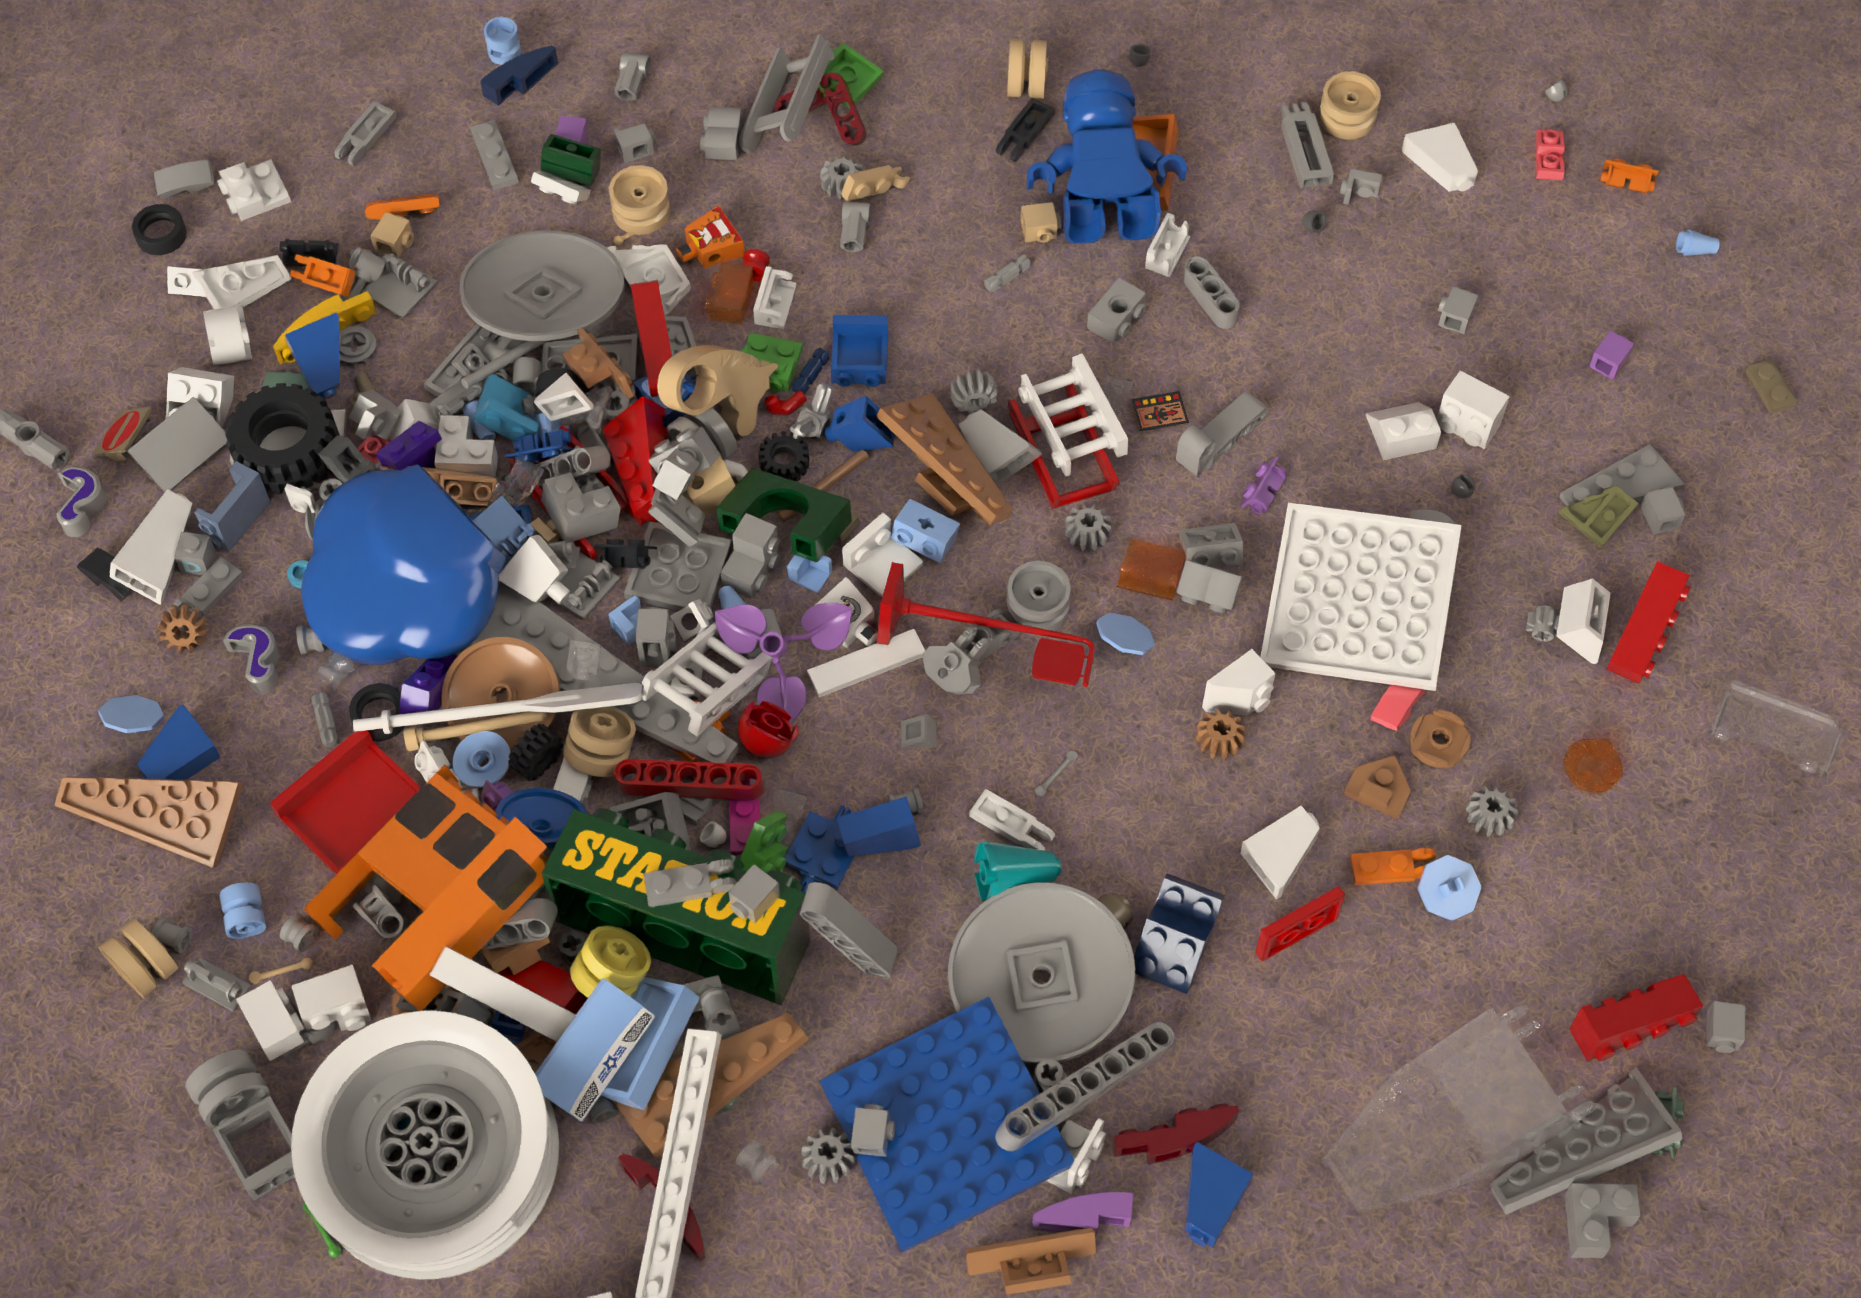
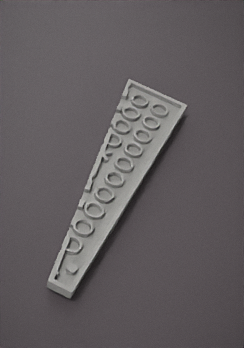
M501 581L498 583L495 609L488 624L478 638L467 646L470 647L479 641L493 637H511L523 640L536 647L551 662L557 673L561 691L628 683H639L642 685L644 676L542 603L531 601ZM656 692L647 701L641 699L632 704L611 706L626 713L634 721L637 731L682 753L684 750L695 756L700 762L730 763L739 750L736 742L712 725L699 736L689 732L688 727L691 720L689 712L659 692Z

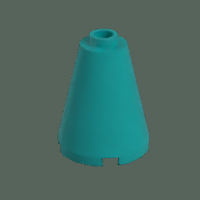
M987 841L978 843L975 849L974 863H980L979 873H974L978 894L982 901H986L992 896L1015 886L1029 883H1053L1056 881L1057 876L1061 874L1060 859L1055 857L1054 853L1050 851Z

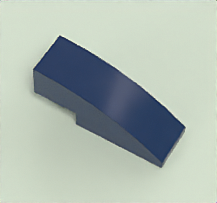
M552 45L517 56L497 67L480 80L483 96L499 106L516 90L523 95L526 94L558 64L556 48Z

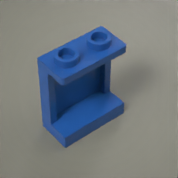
M833 315L831 383L844 387L852 384H865L869 387L886 384L888 316Z

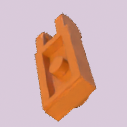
M432 193L371 201L366 204L364 214H366L367 219L380 220L385 212L392 213L395 216L409 215L408 211L419 210L420 214L435 212V208L440 207L439 194Z
M296 254L294 260L306 265L305 272L291 270L289 276L300 279L303 283L349 297L356 274L355 270L311 256L307 258Z
M1418 848L1413 851L1409 849L1351 854L1350 862L1354 885L1415 881V879L1421 878L1425 865L1414 868L1413 861L1435 859V849Z

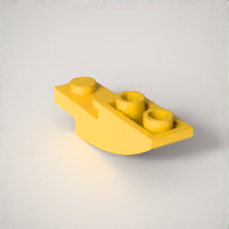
M366 291L343 302L337 294L300 316L273 345L279 364L295 361L285 341V334L336 312L339 316V332L350 324L357 321L364 322L371 315L376 314L369 292Z

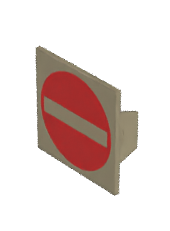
M152 407L119 411L92 455H106L116 461L127 460L123 452H128L145 422L151 421L148 417L151 414Z

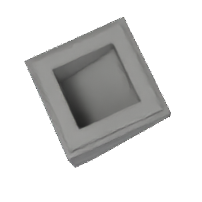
M927 714L901 721V747L937 748V722Z

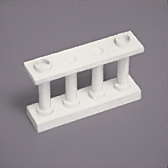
M1083 353L1072 357V369L1069 370V373L1032 386L1027 374L1021 375V387L1018 388L1019 396L1024 404L1028 403L1052 450L1053 462L1057 468L1061 467L1065 477L1071 475V460L1100 449L1112 448L1117 458L1127 455L1128 437ZM1072 383L1079 385L1081 394L1043 407L1038 397ZM1081 405L1090 406L1092 410L1091 416L1054 428L1049 418ZM1093 426L1101 427L1104 432L1103 437L1067 450L1060 439Z
M716 622L708 628L701 629L695 639L655 671H649L642 681V685H644L642 699L647 701L656 692H659L689 712L691 720L688 731L695 736H699L766 678L772 661V657L764 652L755 659L750 658L748 660L730 649L726 644L717 639L719 631ZM711 648L741 668V670L737 674H731L703 654ZM695 663L723 682L724 685L720 688H712L687 671L686 668ZM677 677L707 699L702 703H695L667 683Z

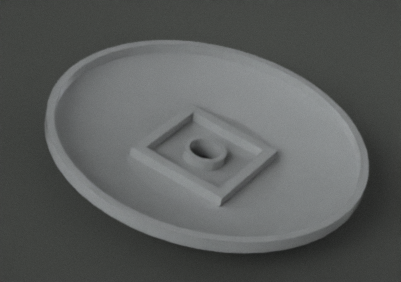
M531 231L500 239L478 252L462 272L459 285L460 297L468 315L477 324L495 334L524 341L557 340L579 334L578 330L581 328L587 331L608 318L617 308L623 297L624 274L621 264L615 255L605 246L590 238L563 231Z
M1023 884L992 896L976 908L966 919L954 940L948 963L949 990L956 1012L990 997L1024 1063L1038 1064L1045 1059H1054L1060 1063L1080 1057L1103 1043L1118 1027L1128 1010L1134 991V955L1128 936L1121 923L1104 904L1081 890L1062 884ZM1039 970H1046L1051 974V978L1047 983L1039 984L1034 981V974Z

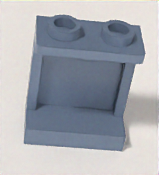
M237 461L229 469L236 486L212 514L200 508L195 511L199 521L198 526L205 535H210L216 550L223 548L230 552L270 503L260 474Z

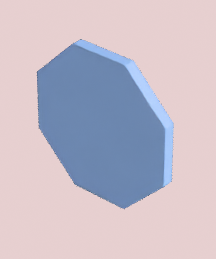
M1109 612L1096 622L1101 638L1122 653L1143 655L1155 646L1150 629L1131 616Z
M138 695L111 698L98 709L105 727L124 733L152 730L164 719V714L157 701Z
M1446 855L1425 865L1417 890L1428 912L1453 921L1474 911L1481 890V884L1471 864Z

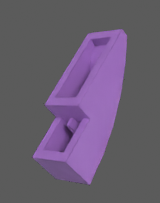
M1106 1192L1069 1198L1034 1213L1032 1229L1067 1232L1092 1227L1096 1236L1098 1224L1130 1227L1133 1193Z

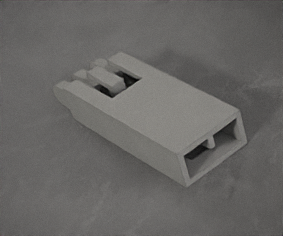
M1301 102L1302 111L1299 110L1297 103L1291 104V112H1289L1287 105H1281L1283 117L1281 129L1300 188L1332 184L1334 172L1315 113H1311L1308 102ZM1303 130L1308 131L1311 144H1306L1305 141L1301 143V139H1305Z

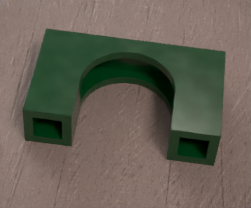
M755 468L749 470L716 508L719 529L732 534L746 513L759 519L770 512L778 510H793L805 515L790 532L792 554L814 562H818L852 522L849 499Z

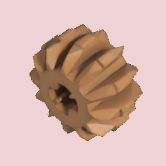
M187 603L183 604L181 610L175 604L172 605L170 612L164 611L161 618L163 621L157 625V629L163 631L159 639L162 641L169 640L166 646L167 649H171L174 645L178 646L179 654L183 653L185 646L190 652L195 651L196 644L203 645L205 642L204 635H207L209 632V628L204 626L207 621L206 616L197 617L200 611L199 607L194 608L192 612L188 611L189 606ZM183 625L187 626L188 629H185L183 632L178 629Z
M1217 708L1214 711V716L1206 712L1203 716V721H1199L1197 724L1196 742L1201 743V752L1211 750V759L1216 756V753H1220L1223 760L1227 758L1228 752L1236 756L1239 748H1242L1245 744L1246 728L1241 725L1240 716L1231 718L1232 713L1230 710L1224 715Z

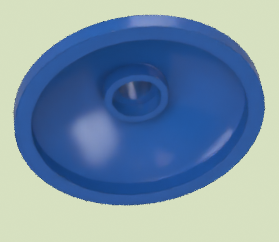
M530 788L516 791L503 798L496 808V814L498 815L496 818L498 820L503 816L510 822L516 817L547 846L546 849L555 847L573 809L588 813L584 805L573 796L546 788Z

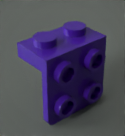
M417 421L379 450L376 455L382 466H388L394 470H402L407 466L414 465L435 469L436 449L434 445L442 440V437L438 430L421 421Z

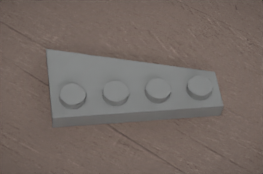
M1649 444L1562 491L1559 498L1566 506H1570L1617 485L1634 500L1643 499L1645 494L1652 489L1673 487L1674 491L1682 490L1685 484L1653 446Z

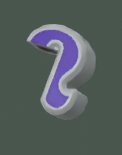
M73 466L64 468L58 473L63 485L75 492L56 513V516L67 536L79 537L91 528L88 518L98 514L104 508L107 497L99 477L89 469Z
M253 624L240 625L228 631L223 639L227 651L249 653L245 678L250 682V688L257 694H267L274 690L279 680L274 666L278 663L280 656L274 635L266 627Z

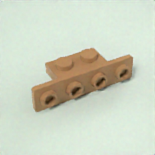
M583 328L579 329L578 335L582 343L573 346L569 351L562 354L568 366L587 388L610 377L628 399L632 398L634 395L630 386L633 385V382L625 370H621L614 357L610 359L607 350L603 345L599 346L592 332L587 334Z
M916 454L928 469L920 471L915 481L951 516H955L972 509L989 526L993 525Z
M1092 1227L968 1248L965 1250L968 1275L1001 1271L1006 1295L1071 1284L1066 1259L1096 1253L1094 1229Z

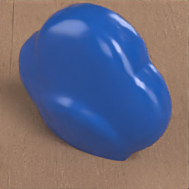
M419 465L406 467L402 470L366 472L340 485L327 498L317 514L313 530V553L303 574L301 585L304 611L316 637L331 651L354 662L368 665H386L408 657L418 659L448 657L470 645L478 638L488 624L495 609L499 573L503 568L506 557L442 486Z

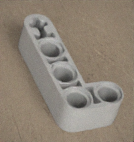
M1250 392L1242 393L1202 430L1192 425L1182 434L1178 442L1176 461L1199 478L1201 476L1200 473L1205 468L1208 470L1213 466L1223 452L1227 453L1238 443L1237 440L1242 435L1246 436L1266 418L1269 413V407Z

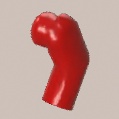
M797 391L787 400H779L778 396L769 395L764 403L767 406L766 410L772 415H790L807 401V398L801 391Z

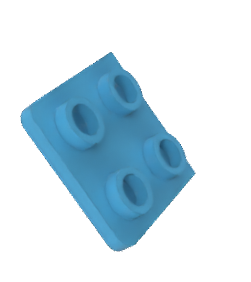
M490 375L484 385L473 420L512 441L518 440L519 436L534 435L537 433L539 423L524 415L522 398H527V395L535 396L496 375Z

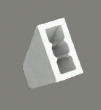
M167 489L111 562L110 577L161 605L176 564L174 555L181 532H186L193 503L184 495Z

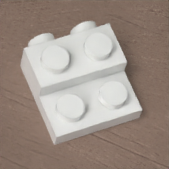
M272 160L249 168L243 162L219 171L221 179L217 180L220 190L223 195H229L230 198L226 199L230 211L232 214L238 213L241 221L291 202Z

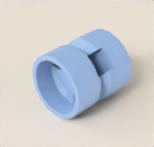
M496 17L489 20L484 27V36L491 61L502 65L520 56L521 45L515 22L507 17Z
M248 882L237 883L225 887L220 892L221 908L225 914L223 917L225 932L228 937L242 939L261 934L265 931L266 921L264 911L260 908L262 906V898L258 885Z

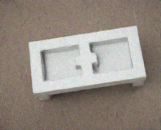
M1170 213L1166 214L1147 251L1145 269L1167 277L1171 276L1190 239L1187 221H1184L1182 226L1178 227L1174 224V215Z
M766 266L753 309L755 324L784 329L796 289V283L784 281L782 278L791 280L793 274Z

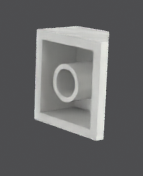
M1420 402L1366 413L1368 423L1383 460L1437 448L1441 434L1440 427L1433 410Z
M1251 649L1207 681L1202 708L1206 712H1214L1218 708L1223 714L1230 710L1233 715L1248 716L1254 711L1259 713L1270 703L1276 673Z

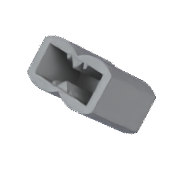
M710 107L709 115H704L703 127L706 133L701 135L700 150L705 151L706 159L737 161L740 146L739 137L743 127L742 108Z
M1186 560L1176 593L1182 595L1181 601L1198 605L1199 601L1210 604V610L1225 614L1226 609H1234L1243 576Z

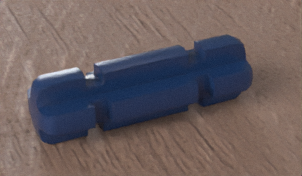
M817 348L812 354L813 358L808 360L799 373L800 377H797L792 383V390L795 393L797 391H801L803 394L809 389L808 385H812L823 369L821 366H825L829 360V353L826 350Z

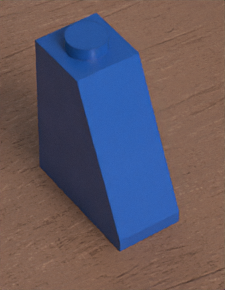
M337 312L285 334V341L308 388L314 390L317 396H322L324 400L336 395V389L340 388L339 316Z
M183 704L176 709L138 762L137 766L142 773L138 778L187 780L220 758L215 745Z
M907 797L837 817L839 829L834 830L839 848L845 846L848 856L901 851L921 847Z
M1198 1142L1194 1145L1191 1155L1185 1231L1189 1233V1238L1196 1244L1203 1247L1208 1244L1214 1248L1248 1189L1253 1174Z

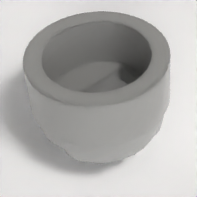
M1562 79L1544 90L1548 98L1554 102L1562 101L1567 96L1568 91Z

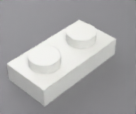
M543 171L534 172L531 180L532 183L540 186L539 190L548 194L557 193L562 196L563 201L571 204L586 201L591 190Z

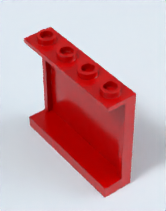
M365 730L356 731L273 799L270 802V806L274 814L337 875L394 815L395 820L405 826L428 803L432 793L430 791L426 793L373 742L370 733Z

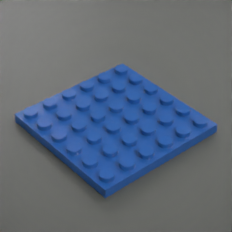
M990 997L964 1008L820 1080V1084L844 1133L848 1136L849 1143L852 1140L856 1108H864L867 1104L879 1105L888 1111L891 1121H895L893 1141L888 1140L886 1156L855 1154L902 1252L926 1242L1070 1169L1074 1163V1159L1057 1126L1052 1127L1015 1151L1004 1150L998 1145L995 1134L1006 1116L1040 1093ZM1033 1112L1037 1118L1043 1120L1040 1114ZM1009 1128L1013 1134L1019 1135L1015 1129Z

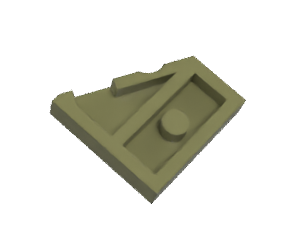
M1616 485L1599 494L1589 496L1580 502L1565 506L1558 514L1601 548L1639 503Z

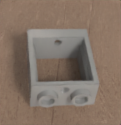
M270 1096L251 1102L246 1110L237 1115H230L222 1119L218 1126L212 1129L253 1201L295 1177L292 1151L249 1176L230 1143L234 1138L273 1117L291 1148L292 1133Z

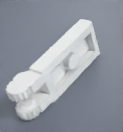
M987 789L983 791L969 811V817L1019 846L1022 844L1025 848L1045 851V847L1041 843L1028 836L1031 830L1049 842L1055 836V833L1037 821L1036 817Z

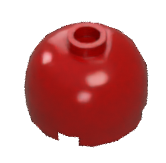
M755 701L750 702L738 722V736L743 746L751 755L756 757L775 758L783 755L799 735L797 724L793 727L789 722L790 714L773 703L762 701L760 705H754Z

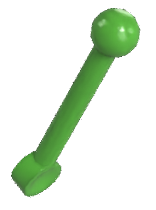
M304 1202L303 1209L306 1213H310L329 1247V1255L334 1258L338 1257L341 1254V1247L334 1244L329 1233L319 1224Z

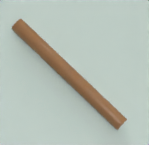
M861 449L812 487L826 491L869 458L868 454ZM781 510L777 513V517L784 523L796 514L797 511Z

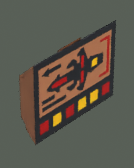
M1180 391L1131 399L1140 431L1189 423Z

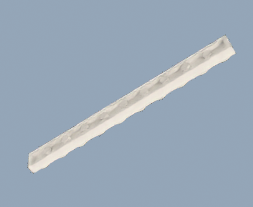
M687 1029L635 1298L672 1297L721 1041V1034L716 1031Z

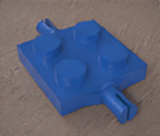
M840 806L834 820L826 819L812 811L809 812L785 857L787 859L785 866L796 871L802 877L800 882L802 888L800 891L806 893L808 884L813 882L823 883L838 890L855 857L848 856L845 846L839 848L834 830L839 829L837 817L852 812L848 807L845 810V806Z

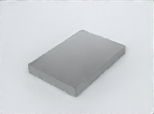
M192 397L132 446L128 453L158 486L166 492L167 489L171 491L223 448L227 444V438L222 427Z

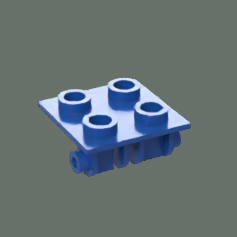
M563 429L551 431L549 435L547 432H543L542 439L539 433L519 436L518 440H514L515 451L519 452L505 454V457L515 459V463L534 464L540 462V457L551 459L574 450V448L567 446V442H571L570 432Z

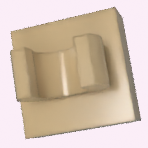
M538 517L530 523L536 531V535H540L547 544L558 542V539L561 538L552 519L545 524Z

